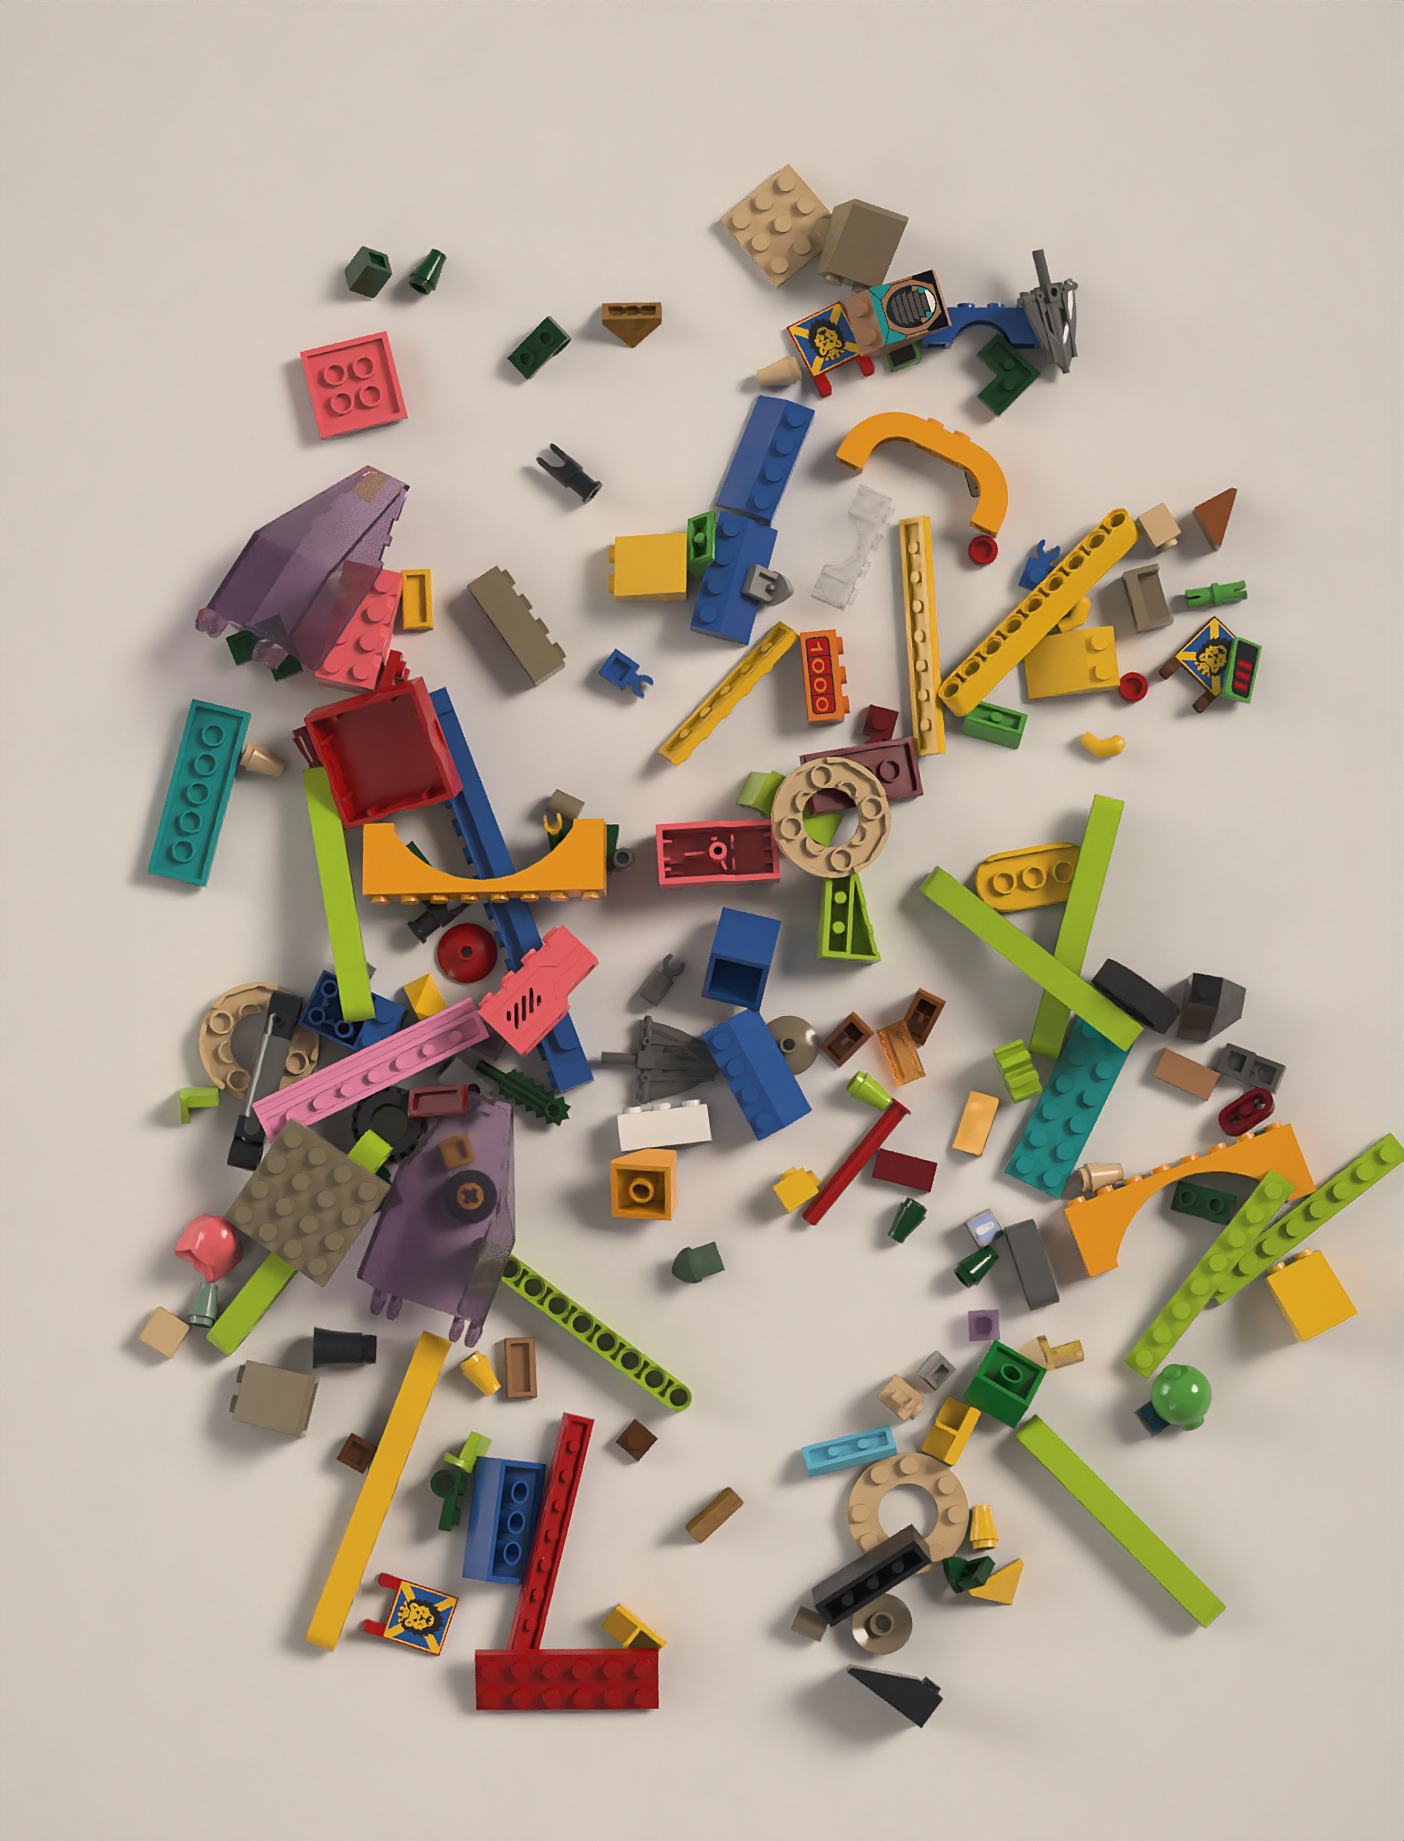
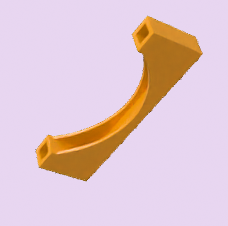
M603 818L573 819V827L566 837L542 860L513 875L486 880L452 876L426 864L402 843L394 823L364 824L362 894L367 901H371L372 905H388L389 901H401V904L415 905L419 903V900H430L433 904H446L450 899H460V902L469 904L477 903L479 899H490L491 902L505 903L509 901V898H520L523 902H536L542 897H551L552 901L558 902L568 901L569 897H581V900L595 901L599 899V896H606L607 825Z
M1281 1121L1272 1123L1264 1127L1266 1133L1254 1136L1253 1131L1236 1137L1238 1143L1226 1147L1225 1142L1208 1148L1210 1154L1198 1158L1197 1153L1181 1158L1180 1162L1182 1165L1170 1169L1169 1164H1165L1152 1169L1153 1176L1142 1179L1139 1174L1123 1180L1125 1186L1114 1190L1113 1186L1110 1185L1095 1191L1097 1197L1086 1201L1083 1195L1068 1201L1069 1208L1062 1211L1088 1278L1119 1267L1116 1260L1118 1251L1133 1217L1153 1194L1177 1179L1201 1173H1227L1261 1183L1269 1171L1273 1169L1296 1187L1285 1203L1316 1192L1317 1190L1291 1124L1283 1126Z

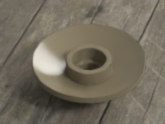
M781 1016L767 1024L793 1075L806 1071L814 1063L819 1049L818 1037L813 1027L804 1019L796 1016ZM785 1040H793L795 1047L792 1050L784 1049L783 1042Z
M884 1593L853 1613L851 1622L852 1632L856 1641L865 1650L880 1655L890 1654L902 1648L908 1641L912 1632V1616L902 1600L894 1595ZM883 1617L887 1620L886 1628L879 1629L876 1627V1620Z

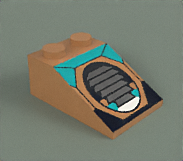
M933 269L865 290L843 300L860 356L879 358L952 326L938 278Z

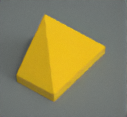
M430 973L403 986L420 1021L447 1008Z
M1020 1558L989 1575L984 1586L970 1589L968 1592L972 1596L1012 1605L1024 1563Z

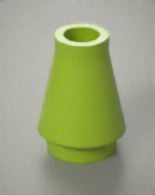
M858 1071L846 1088V1091L851 1094V1098L876 1107L881 1111H884L892 1100V1096L868 1072L864 1074Z

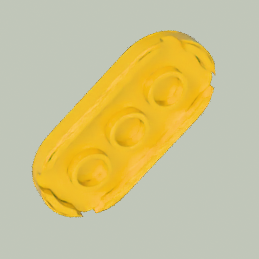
M1056 842L993 854L979 866L974 880L976 894L982 901L1000 913L1065 903L1069 899L1068 894L1074 872L1076 871L1075 867L1080 847L1070 842Z

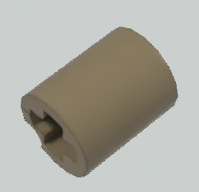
M556 789L547 805L546 812L556 817L557 813H559L562 820L573 824V819L579 818L585 802Z
M800 1606L791 1630L820 1642L828 1623L821 1614Z

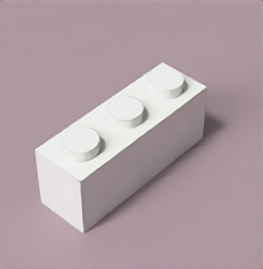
M700 1099L683 1101V1107L671 1108L670 1103L652 1105L653 1111L641 1112L640 1107L622 1109L623 1115H617L621 1152L711 1142L707 1104L701 1105Z

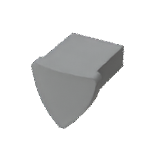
M749 564L742 593L762 601L764 606L772 607L784 602L793 595L794 588L789 579L784 575L758 564Z

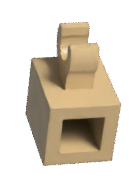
M897 1374L893 1376L876 1397L903 1421L908 1417L914 1420L924 1408L920 1403L924 1397Z

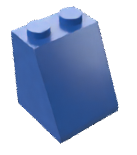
M723 907L711 949L701 997L760 1011L781 921Z

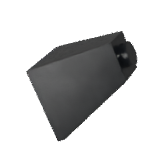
M1193 972L1186 978L1176 1037L1206 1043L1228 1028L1242 1016L1246 988L1223 977Z

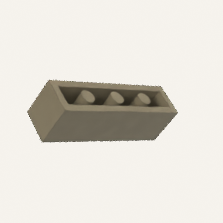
M496 565L468 584V590L537 687L565 668L563 659L567 656L557 642L553 645L546 636L549 630L541 618L535 620L530 614L529 610L533 607L525 595L522 593L518 596L512 586L516 583L506 569L501 572Z

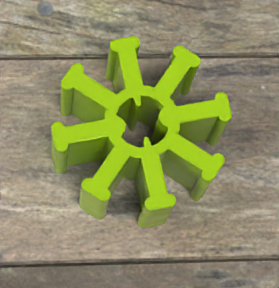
M1021 1038L992 1050L997 1061L996 1065L999 1073H1001L1004 1079V1085L1007 1092L1010 1093L1014 1104L1043 1093V1088L1038 1080V1073L1032 1065L1031 1056Z

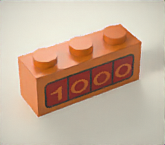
M836 629L801 632L799 639L808 725L844 722L845 714L850 713L848 696L842 695L841 684H847L845 666H839L838 655L844 654L842 637H836Z

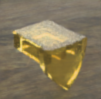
M1045 1334L1036 1337L1048 1372L1084 1361L1080 1340L1050 1348Z

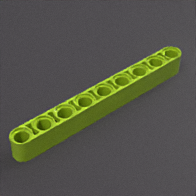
M324 766L302 770L344 1021L346 1024L375 1018V1010L344 827L330 792L329 779Z
M1095 794L1075 867L1076 871L1074 872L1068 894L1069 899L1066 902L1053 956L1079 977L1125 802ZM1046 989L1043 990L1028 1052L1057 1060L1071 1009Z
M939 866L933 869L919 887L921 892L1126 1052L1144 1030L1142 1025Z
M369 1129L352 1148L348 1156L375 1174L394 1148ZM271 1252L205 1338L227 1357H230L298 1273V1270Z
M488 1237L479 1238L473 1243L471 1254L476 1262L674 1411H682L690 1406L692 1394L687 1386L513 1254ZM485 1242L490 1243L494 1248L492 1257L487 1260L480 1259L477 1254L478 1246ZM506 1261H514L518 1266V1272L512 1278H506L502 1275L501 1267ZM531 1279H537L542 1284V1291L537 1296H529L525 1291V1285ZM556 1297H561L566 1302L565 1311L559 1315L553 1314L549 1309L550 1301ZM580 1315H584L590 1320V1328L584 1333H578L573 1327L575 1318ZM602 1334H610L615 1340V1345L610 1351H602L597 1345V1340ZM633 1352L638 1356L639 1364L635 1369L628 1370L622 1366L621 1359L625 1353ZM652 1370L659 1371L663 1376V1382L657 1388L649 1387L645 1381L647 1373ZM674 1389H683L687 1393V1401L683 1406H675L671 1403L670 1394Z
M1034 1414L1014 1434L1018 1441L1204 1629L1227 1608L1039 1416Z

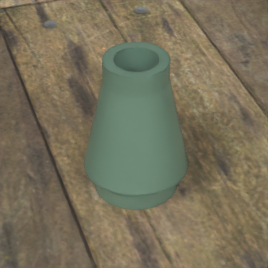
M200 1282L199 1290L188 1313L190 1325L210 1329L213 1327L214 1322H217L218 1285Z

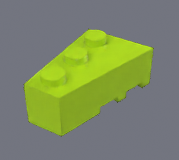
M773 770L771 773L751 772L735 803L741 807L748 806L759 812L761 817L771 819L775 794L786 777ZM806 801L802 812L805 831L816 844L829 847L844 815L836 811L810 815L808 801Z
M858 872L839 878L820 877L816 959L872 964L881 961L873 936V927L869 921L866 909L867 904Z

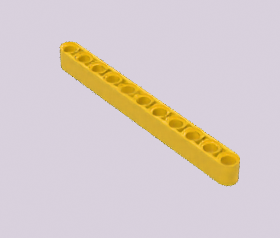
M425 1330L421 1334L304 1642L330 1652L335 1650L452 1343L451 1340Z

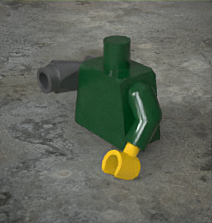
M557 813L558 821L554 824L547 822L546 815L543 817L544 827L548 831L547 835L551 852L573 827V824H562L559 813ZM606 824L607 875H612L613 872L627 871L633 867L635 862L634 854L629 848L622 847L617 849L620 832L619 824Z

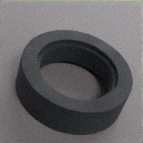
M1108 958L1091 980L1092 984L1114 1004L1160 1034L1165 1035L1181 1013V1010L1156 987L1129 968Z

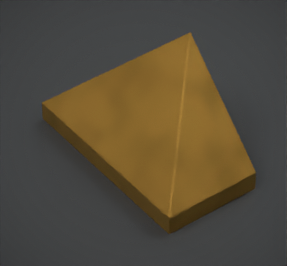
M661 302L602 303V325L632 349L662 323Z

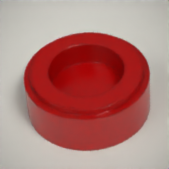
M985 535L975 537L968 547L969 559L977 566L992 564L998 554V546L995 540Z
M1129 672L1121 677L1120 686L1117 691L1120 698L1125 702L1137 703L1145 697L1148 691V683L1141 674Z

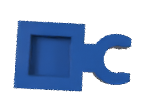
M1041 540L1037 547L1039 558L1037 560L1029 557L1018 586L1033 591L1056 568L1049 564L1058 557L1060 546H1056L1054 553L1046 554L1043 551L1046 541Z
M616 648L598 672L600 676L622 691L627 685L631 686L634 695L640 699H643L645 694L638 690L639 683L646 682L650 686L654 684L651 677L636 674L640 665Z

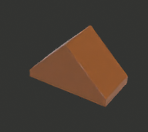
M1230 488L1196 506L1192 512L1210 546L1217 551L1222 545L1237 493L1236 488Z
M919 988L897 1033L924 1046L946 1001Z
M853 1011L819 1047L840 1068L874 1035V1032Z

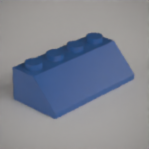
M759 395L716 505L771 527L815 418V410L786 399Z
M720 511L715 530V560L704 572L690 624V631L744 645L749 644L760 600L742 593V588L749 564H758L764 568H769L778 530L748 517Z
M747 1008L701 1034L758 1141L785 1128L812 1111L758 1010Z
M477 1456L462 1578L522 1585L541 1507L546 1464Z

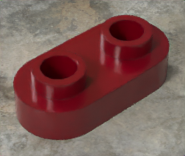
M1254 1088L1223 1108L1218 1117L1223 1133L1230 1137H1238L1268 1118L1275 1109L1272 1094L1267 1089ZM1265 1104L1262 1109H1256L1257 1105ZM1233 1121H1240L1238 1125L1231 1126Z

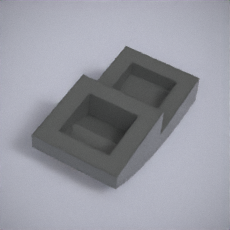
M1227 1043L1216 1071L1255 1088L1267 1089L1271 1094L1276 1095L1286 1066L1258 1056L1252 1051Z

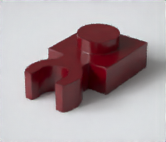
M870 704L862 732L863 735L870 736V739L864 744L892 740L899 712Z

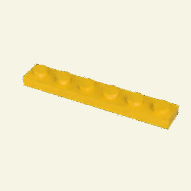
M779 621L659 748L658 752L676 767L686 761L701 741L710 736L716 725L722 719L729 716L733 707L752 691L753 686L762 676L772 670L777 660L791 650L794 642L800 636L792 628Z

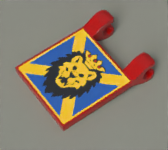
M840 301L787 327L822 398L832 394V386L825 374L856 359L865 377L875 373L874 364L870 357L860 356L850 320Z
M382 1572L379 1575L378 1584L397 1590L386 1625L365 1619L362 1630L366 1633L440 1656L459 1598Z

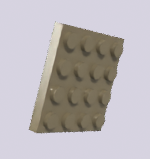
M291 1117L224 1216V1219L321 1287H325L392 1186L301 1122Z

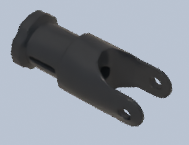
M551 443L549 445L551 450L564 461L565 465L554 467L540 457H537L536 461L565 488L570 487L580 495L584 504L589 503L601 489L602 483L600 481L595 482L583 472V467L555 444Z
M431 903L426 907V912L414 922L409 921L406 924L420 942L425 944L428 936L439 927L444 928L472 903H462L457 908L451 910L447 909V903Z

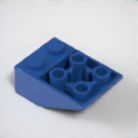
M323 969L298 1025L354 1052H358L399 1032L409 1011L405 1007L372 992L375 1018L345 1024L337 977Z

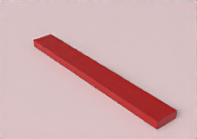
M563 1412L506 1649L540 1648L595 1419Z

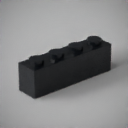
M911 1523L812 1588L815 1608L832 1628L932 1563L928 1543Z

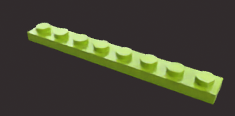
M1389 1133L1259 1235L1213 1295L1217 1303L1222 1305L1401 1164L1404 1161V1148L1393 1134Z
M1273 1169L1269 1171L1125 1358V1363L1147 1380L1151 1377L1296 1189L1295 1186Z

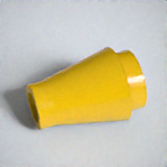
M479 1350L473 1352L460 1362L459 1365L463 1369L461 1373L476 1385L486 1397L492 1395L501 1387L486 1355H482Z
M990 1505L973 1506L969 1543L973 1544V1550L996 1549L997 1541L1000 1539L991 1514Z

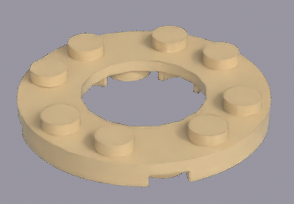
M825 757L808 761L789 773L775 794L771 810V825L776 843L783 855L794 866L807 874L821 878H839L857 873L869 866L879 856L887 842L891 828V812L889 813V806L885 796L887 794L879 780L868 769L857 762L840 757ZM824 788H835L845 792L854 801L858 810L859 823L855 834L847 843L839 847H824L816 844L807 835L804 828L802 812L805 803L813 793Z
M252 982L232 988L213 1003L201 1025L199 1051L207 1074L224 1092L243 1101L246 1097L252 1071L245 1069L237 1063L231 1052L230 1039L234 1028L242 1019L251 1014H267L274 990L296 995L277 984ZM303 1001V1006H302V1010H301V1014H300L299 1020H300V1018H301V1016H302V1013H303V1011H304V1009H305V1007H306V1005H307L304 1001ZM298 1023L295 1027L279 1090L311 1075L319 1057L320 1035L298 1025Z
M897 1453L898 1455L874 1462L860 1475L848 1501V1525L855 1544L864 1555L890 1538L881 1527L878 1515L881 1499L888 1490L899 1484L907 1483L925 1488L932 1494L937 1503L938 1519L934 1530L924 1539L929 1545L932 1563L915 1573L921 1574L941 1566L942 1559L952 1557L960 1547L968 1528V1500L959 1479L940 1461L919 1453Z

